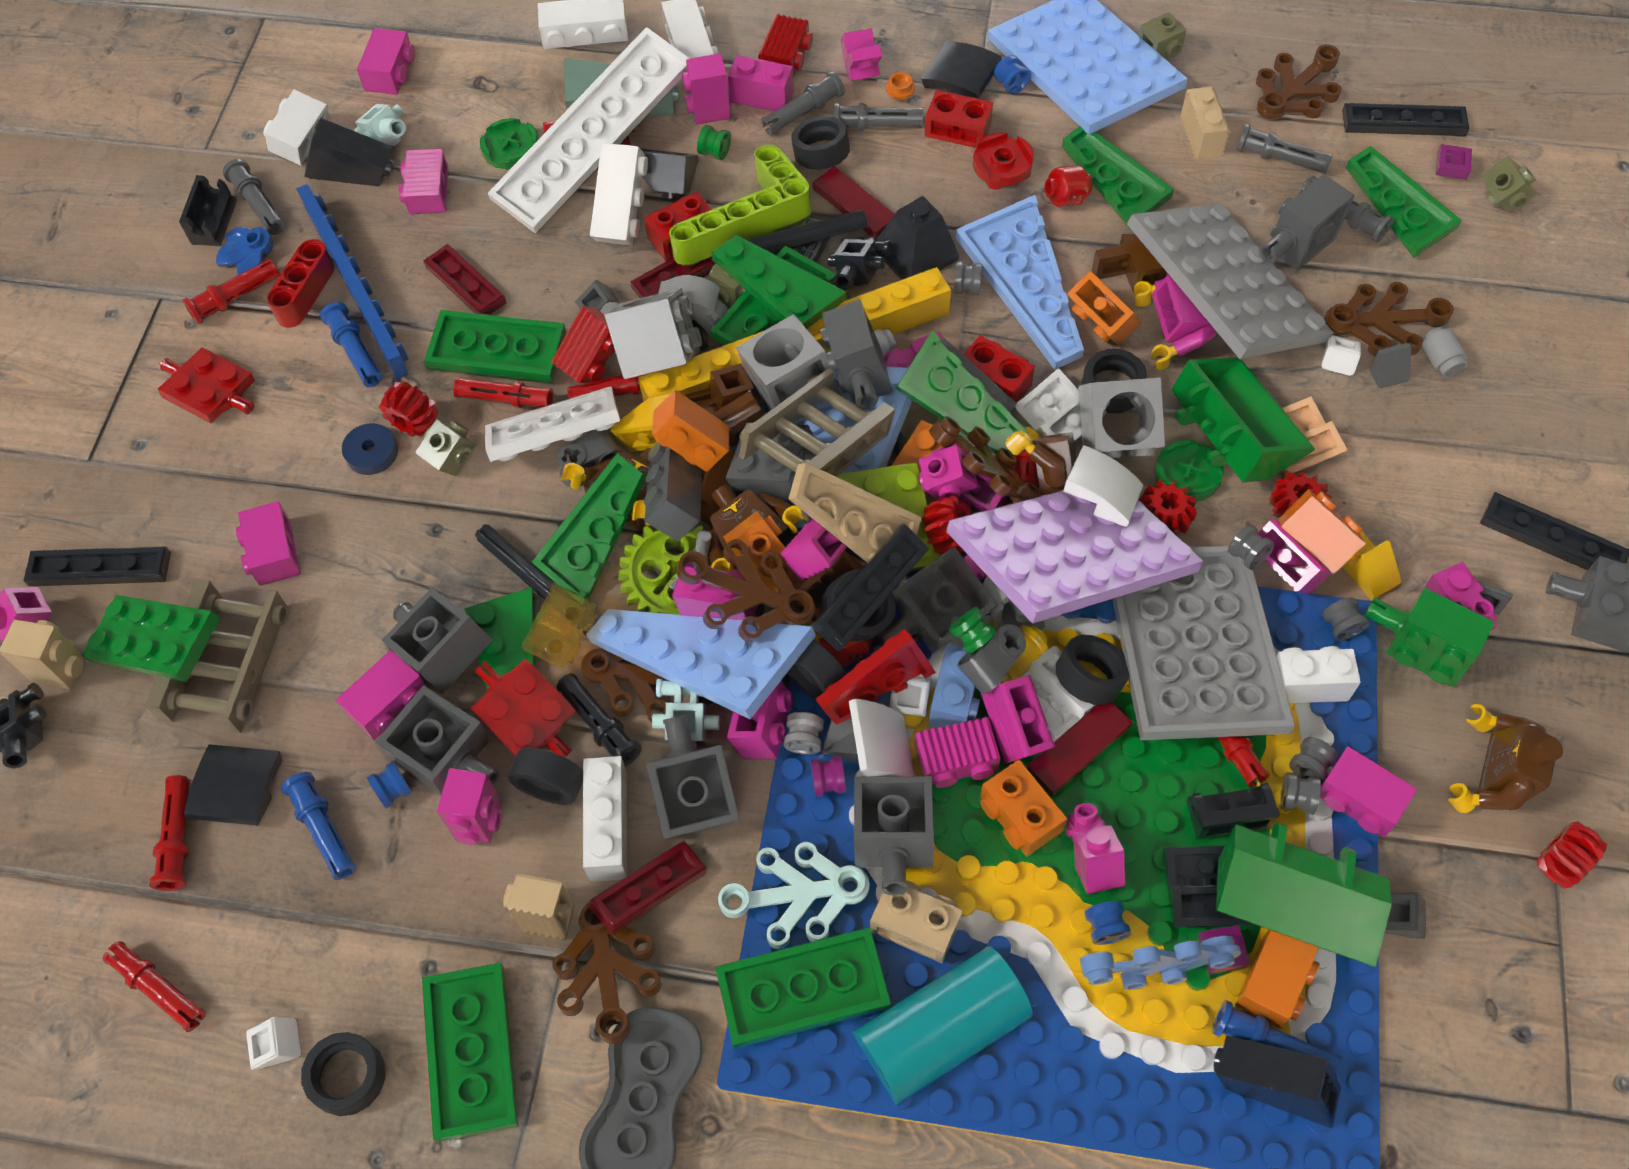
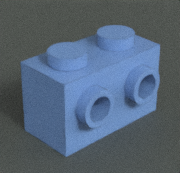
M946 644L930 709L929 727L938 729L941 726L946 727L976 719L980 699L973 698L976 687L957 666L960 659L966 654V651L960 646Z

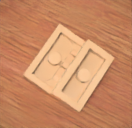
M1312 396L1282 408L1315 448L1313 452L1284 469L1282 472L1285 475L1289 471L1295 474L1347 451L1333 421L1325 423Z

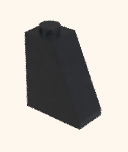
M321 118L311 141L304 177L379 187L383 175L389 177L395 160L389 158L392 146Z
M1226 1035L1224 1046L1217 1049L1213 1064L1214 1072H1216V1076L1225 1089L1320 1125L1333 1127L1341 1086L1327 1059Z

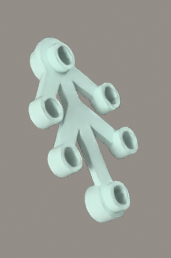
M802 842L795 848L796 863L802 868L813 867L828 879L813 882L779 858V854L775 849L767 847L761 849L757 854L756 861L759 870L765 874H775L790 886L748 892L744 886L732 883L721 889L718 895V903L721 912L725 916L740 918L750 908L792 902L779 921L771 924L766 932L769 945L775 949H782L789 944L791 939L790 932L815 899L831 896L820 914L810 918L805 927L807 938L811 942L828 938L829 926L846 904H857L867 896L870 886L867 874L861 868H855L853 865L840 868L818 853L814 844ZM803 850H809L814 855L809 860H803L799 857V854ZM765 856L775 858V862L770 866L763 865L761 860ZM847 881H853L857 884V888L849 892L843 888V884ZM733 898H738L742 901L741 906L737 909L728 907V902ZM815 924H821L825 930L821 935H814L810 932V928ZM776 930H782L786 933V936L781 941H775L771 938L772 933Z

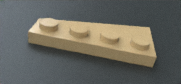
M808 463L798 464L788 498L866 562L901 524L905 523L917 535L922 518ZM906 576L898 585H904Z

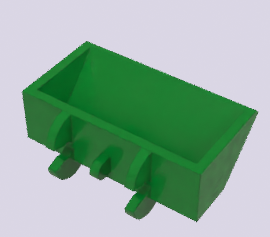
M1238 357L1189 360L1171 389L1184 407L1175 412L1174 417L1178 423L1186 426L1196 422L1217 449L1207 454V460L1211 466L1221 467L1229 464L1243 483L1269 480L1315 450L1313 445L1251 370Z
M1275 823L1272 827L1271 837L1235 825L1218 858L1216 911L1376 967L1392 906L1389 878L1355 867L1356 851L1352 848L1344 847L1340 852L1338 861L1285 842L1287 834L1286 825Z

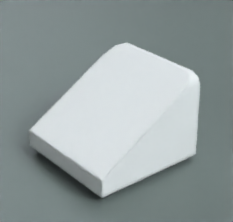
M1332 335L1326 343L1322 368L1349 376L1353 375L1361 356V343Z
M917 676L907 681V689L897 694L894 690H891L889 708L902 714L925 717L931 678L925 679L924 677Z
M272 1017L246 1031L251 1070L262 1069L301 1056L298 1026L294 1018Z

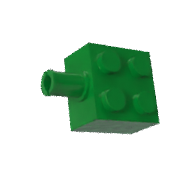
M1425 587L1410 610L1403 612L1374 597L1364 614L1366 618L1394 631L1393 635L1395 636L1386 654L1394 657L1397 662L1404 666L1413 667L1429 675L1435 682L1447 684L1453 688L1479 656L1495 624L1494 621Z

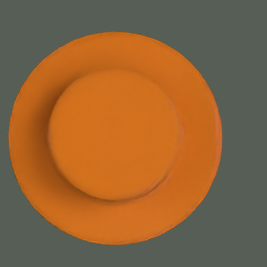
M896 72L887 81L886 92L893 99H908L915 92V83L908 73Z

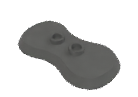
M654 1007L635 1009L626 1014L631 1024L628 1037L618 1044H609L608 1088L602 1104L586 1125L580 1139L579 1160L582 1169H672L676 1156L675 1113L683 1091L700 1066L703 1054L702 1039L696 1025L679 1013ZM617 1024L612 1034L619 1031L622 1025Z

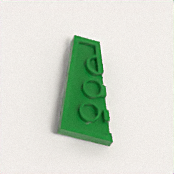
M618 453L532 561L535 566L584 606L587 605L646 479L645 474Z
M532 587L464 608L465 613L493 640L478 656L480 667L484 661H487L499 676L511 672L525 658L534 667L535 593ZM485 682L486 689L488 690L490 686Z

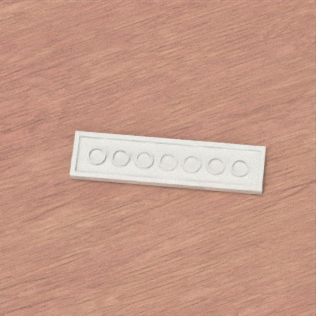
M646 27L488 192L490 200L536 233L597 169L602 142L620 144L682 78V73L687 72L686 59L690 58Z

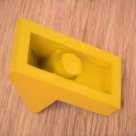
M1361 532L1360 535L1366 544L1342 567L1372 601L1374 597L1380 598L1399 587L1402 581L1389 540L1375 547L1368 537Z

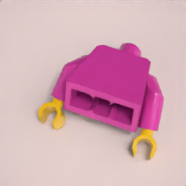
M1169 274L1164 279L1155 281V285L1151 286L1146 281H1140L1134 286L1135 305L1145 307L1151 303L1153 297L1166 343H1173L1171 347L1160 344L1152 350L1151 359H1155L1158 356L1165 357L1156 362L1155 368L1157 370L1168 368L1172 356L1177 354L1179 357L1214 339L1217 331Z

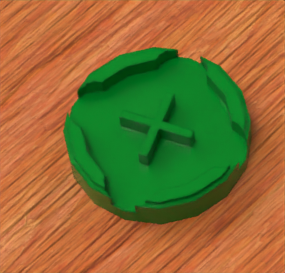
M508 118L490 124L486 128L487 132L484 136L481 135L479 139L481 153L486 162L495 168L508 170L539 140V137L532 124L528 122L527 124L522 123L520 119Z
M1185 439L1174 441L1162 449L1155 463L1154 475L1157 483L1161 480L1166 486H1169L1174 480L1178 489L1188 486L1189 492L1187 496L1196 497L1195 501L1197 502L1204 501L1215 494L1222 482L1224 466L1213 467L1208 462L1207 454L1214 451L1212 447L1206 444L1202 446L1196 444L1195 440Z

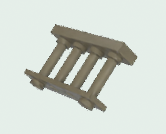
M828 368L820 375L813 376L805 386L756 422L745 426L740 435L741 447L739 458L746 460L760 449L795 473L798 464L808 463L837 477L889 435L895 408L884 402L874 411H864L831 390L835 371ZM824 401L856 421L857 424L846 428L815 407ZM801 417H804L837 438V440L832 444H825L794 423ZM783 433L816 456L811 460L807 459L804 461L772 439Z
M196 579L185 607L209 610L216 615L218 613L259 618L253 636L214 630L207 643L247 650L242 665L238 668L197 661L187 682L157 676L145 706L158 720L173 722L177 711L181 708L223 714L221 718L232 731L241 733L245 721H248L251 717L253 710L252 702L280 626L284 625L287 620L288 606L277 590H270L265 604L260 605L222 599V596L210 580ZM194 675L235 682L228 700L186 694L184 692L190 678Z

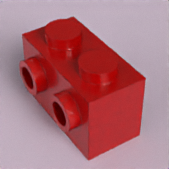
M698 191L683 197L644 217L647 238L666 262L673 258L669 235L670 229L677 223L712 209Z

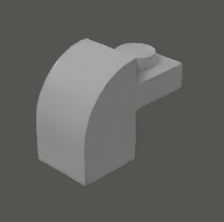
M682 275L661 282L658 293L678 288L683 289L684 295H688L691 300L693 313L690 315L691 320H695L709 334L713 326L729 310L718 299L720 287L710 280L698 276Z

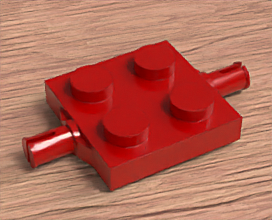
M203 347L183 365L169 358H165V362L161 361L160 369L172 375L158 388V392L163 399L209 423H212L221 413L233 407L247 415L250 414V411H253L254 403L242 397L244 391L255 381L252 373Z
M526 658L511 672L499 676L487 661H484L481 667L478 666L474 672L490 687L486 694L470 708V711L515 757L521 748L527 747L541 749L547 746L553 753L563 757L568 756L572 752V749L557 735L562 725L576 713V710Z

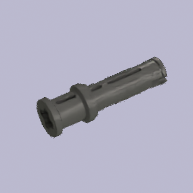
M829 71L823 80L816 84L810 83L807 85L803 94L766 117L761 118L763 128L774 122L765 130L766 133L771 136L813 108L821 109L825 106V102L831 98L844 95L845 88L840 77L834 71Z
M834 103V117L842 120L846 127H858L859 131H863L867 126L923 127V107L868 108L867 104L859 103L858 106H840L839 103Z
M1246 123L1236 149L1237 151L1248 150L1260 154L1262 159H1269L1272 156L1326 174L1333 156L1332 154H1326L1279 139L1275 132L1271 131L1268 134L1252 129L1251 125Z
M243 159L229 161L223 168V176L234 185L236 195L248 202L271 235L282 233L283 230L277 223L283 229L286 228V223L262 192L261 181L250 173L248 163Z
M1311 175L1302 187L1310 181L1312 183L1315 182L1317 178ZM1353 200L1345 217L1351 228L1361 229L1371 235L1372 240L1376 243L1383 239L1393 223L1392 217L1380 215L1371 209L1370 204L1366 202L1359 204Z

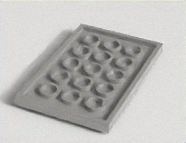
M1220 203L1132 214L1127 222L1131 230L1239 359L1325 343L1332 336L1333 331L1326 325L1325 319L1311 308L1306 302L1304 295L1289 283L1286 275L1281 270L1277 269L1273 263L1266 262L1268 257L1265 259L1261 257L1260 247L1248 236L1247 230L1239 226L1231 217L1229 210Z
M1229 546L1190 547L1203 560L1199 572L1112 599L1122 650L1130 675L1128 680L1140 740L1291 734L1294 729L1293 717L1254 572L1244 565L1242 558L1234 557L1228 552Z

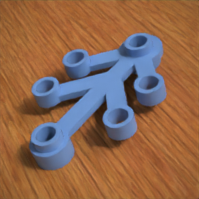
M1219 936L1204 940L1200 944L1198 941L1179 943L1174 946L1175 952L1161 950L1155 946L1139 948L1133 951L1134 960L1114 963L1112 953L1097 952L1081 957L1080 963L1083 976L1088 978L1089 984L1099 985L1111 982L1113 980L1112 973L1123 972L1120 974L1123 989L1134 990L1147 986L1146 976L1158 972L1161 973L1163 984L1172 985L1187 980L1185 971L1209 964L1212 969L1229 967L1235 964L1234 958L1241 955L1240 947L1234 944L1233 937Z

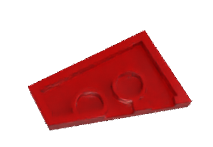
M903 629L896 636L889 638L881 648L867 659L856 664L854 669L838 682L828 686L824 693L815 700L837 726L852 718L849 705L850 700L861 699L877 703L878 697L890 690H894L897 694L907 689V681L922 674L926 679L936 672L914 639Z

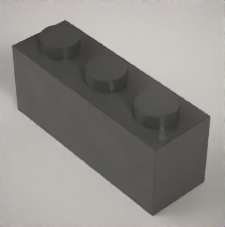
M656 443L648 454L649 470L646 476L647 494L644 499V504L646 505L644 521L678 542L700 522L702 469L697 465L688 463L683 456L671 448Z

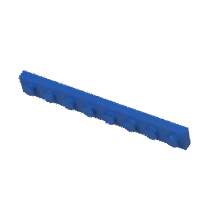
M308 184L296 188L310 219L396 379L408 375L404 365V361L409 360L401 342L394 344L392 339L396 338V334L389 320L382 322L380 317L384 316V312L377 298L370 300L368 295L373 294L365 276L361 278L357 276L358 273H361V270L353 255L347 257L346 253L350 250L342 234L335 235L334 232L339 230L332 215H324L323 212L327 211V207L320 193L314 195Z

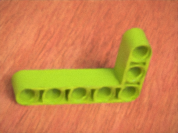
M763 145L754 151L756 177L763 190L677 223L670 229L669 235L673 257L678 264L690 265L711 257L712 251L735 235L745 240L758 237L803 220L811 214L809 183L780 148L774 145Z

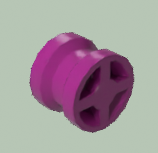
M841 756L832 757L830 761L822 762L819 759L811 760L815 797L824 796L827 791H835L838 794L846 793Z

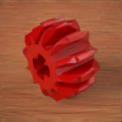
M405 381L402 383L395 382L392 387H389L378 406L380 411L383 412V418L389 420L391 426L398 428L400 433L406 432L412 437L423 436L427 429L434 424L439 413L437 407H435V401L428 398L427 392H422L418 386L412 387Z
M1304 470L1298 476L1289 471L1284 476V479L1276 481L1273 492L1270 495L1269 504L1273 506V516H1282L1308 489L1316 496L1323 492L1331 499L1332 496L1327 494L1328 484H1318V474L1309 478Z
M1161 480L1156 483L1155 487L1148 485L1138 500L1176 536L1179 532L1185 534L1197 515L1194 508L1196 497L1187 496L1189 492L1188 486L1181 489L1176 488L1175 480L1169 486H1166Z
M954 495L950 497L945 496L931 502L930 505L924 507V515L921 518L925 525L923 532L928 537L927 543L932 544L934 552L941 554L944 558L955 557L965 552L946 532L949 520L971 515V510L966 509L965 502L958 500Z
M1579 821L1572 822L1564 827L1548 843V846L1537 859V867L1554 884L1557 883L1564 889L1571 888L1596 867L1598 861L1603 858L1607 843L1589 826L1586 827Z

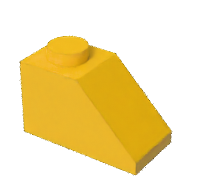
M670 394L649 397L614 424L610 431L630 452L644 451L646 448H652L658 443L652 437L654 410Z

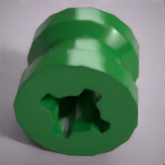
M704 125L697 141L698 154L704 156L711 154L717 160L725 159L731 143V133L727 130L716 131L713 126Z
M978 607L967 611L949 628V632L954 637L961 639L963 642L962 648L967 654L981 648L997 632L992 624H986L982 619L983 613Z

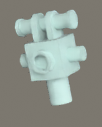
M376 104L355 122L357 128L353 131L393 147L400 142V137L407 130L405 123L399 119L405 113L397 104L393 108L390 105Z
M657 679L656 696H674V703H666V714L652 715V728L665 729V740H668L663 720L685 714L693 747H696V741H706V730H719L720 715H706L707 704L699 703L700 695L681 687L677 683ZM684 695H690V703H683Z

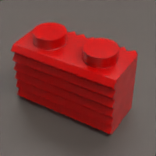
M778 13L761 47L758 59L793 66L794 78L797 70L801 71L803 67L804 51H809L812 45L813 33L809 32V21L807 19H797L796 17H786L785 15L781 16Z
M582 306L551 361L578 383L586 384L599 380L605 372V362L615 352L604 314L597 308Z

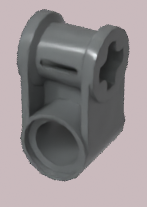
M591 430L583 437L563 445L557 451L556 460L561 467L560 477H562L564 467L568 463H575L583 468L590 467L613 458L622 450L606 430ZM566 454H569L570 460H568V461H567ZM571 480L562 481L567 486L571 484Z
M1003 625L985 645L973 653H966L960 659L957 666L982 694H986L1002 682L1007 675V671L1026 648L1024 634L1015 625Z

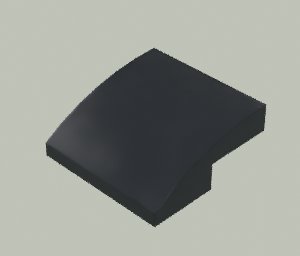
M946 41L921 80L924 88L950 89L951 93L979 99L993 77L994 70L1002 60V57L976 45Z
M209 744L199 763L189 791L184 811L185 818L258 826L272 799L269 787L282 763L280 751Z
M1225 846L1163 848L1168 897L1174 927L1252 925V923L1216 911L1218 858Z

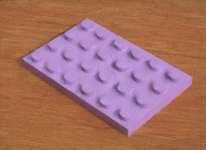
M1063 491L949 520L946 531L1032 624L1199 572L1203 560L1187 544L1182 542L1140 501H1137L1129 524L1125 527L1093 515L1096 503Z

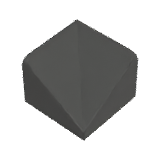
M852 718L837 726L831 720L823 753L833 757L841 756L842 760L858 764L859 760Z

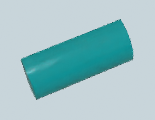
M988 946L852 1032V1035L892 1100L897 1105L1031 1019L1033 1012L1029 999L1014 972L995 949Z

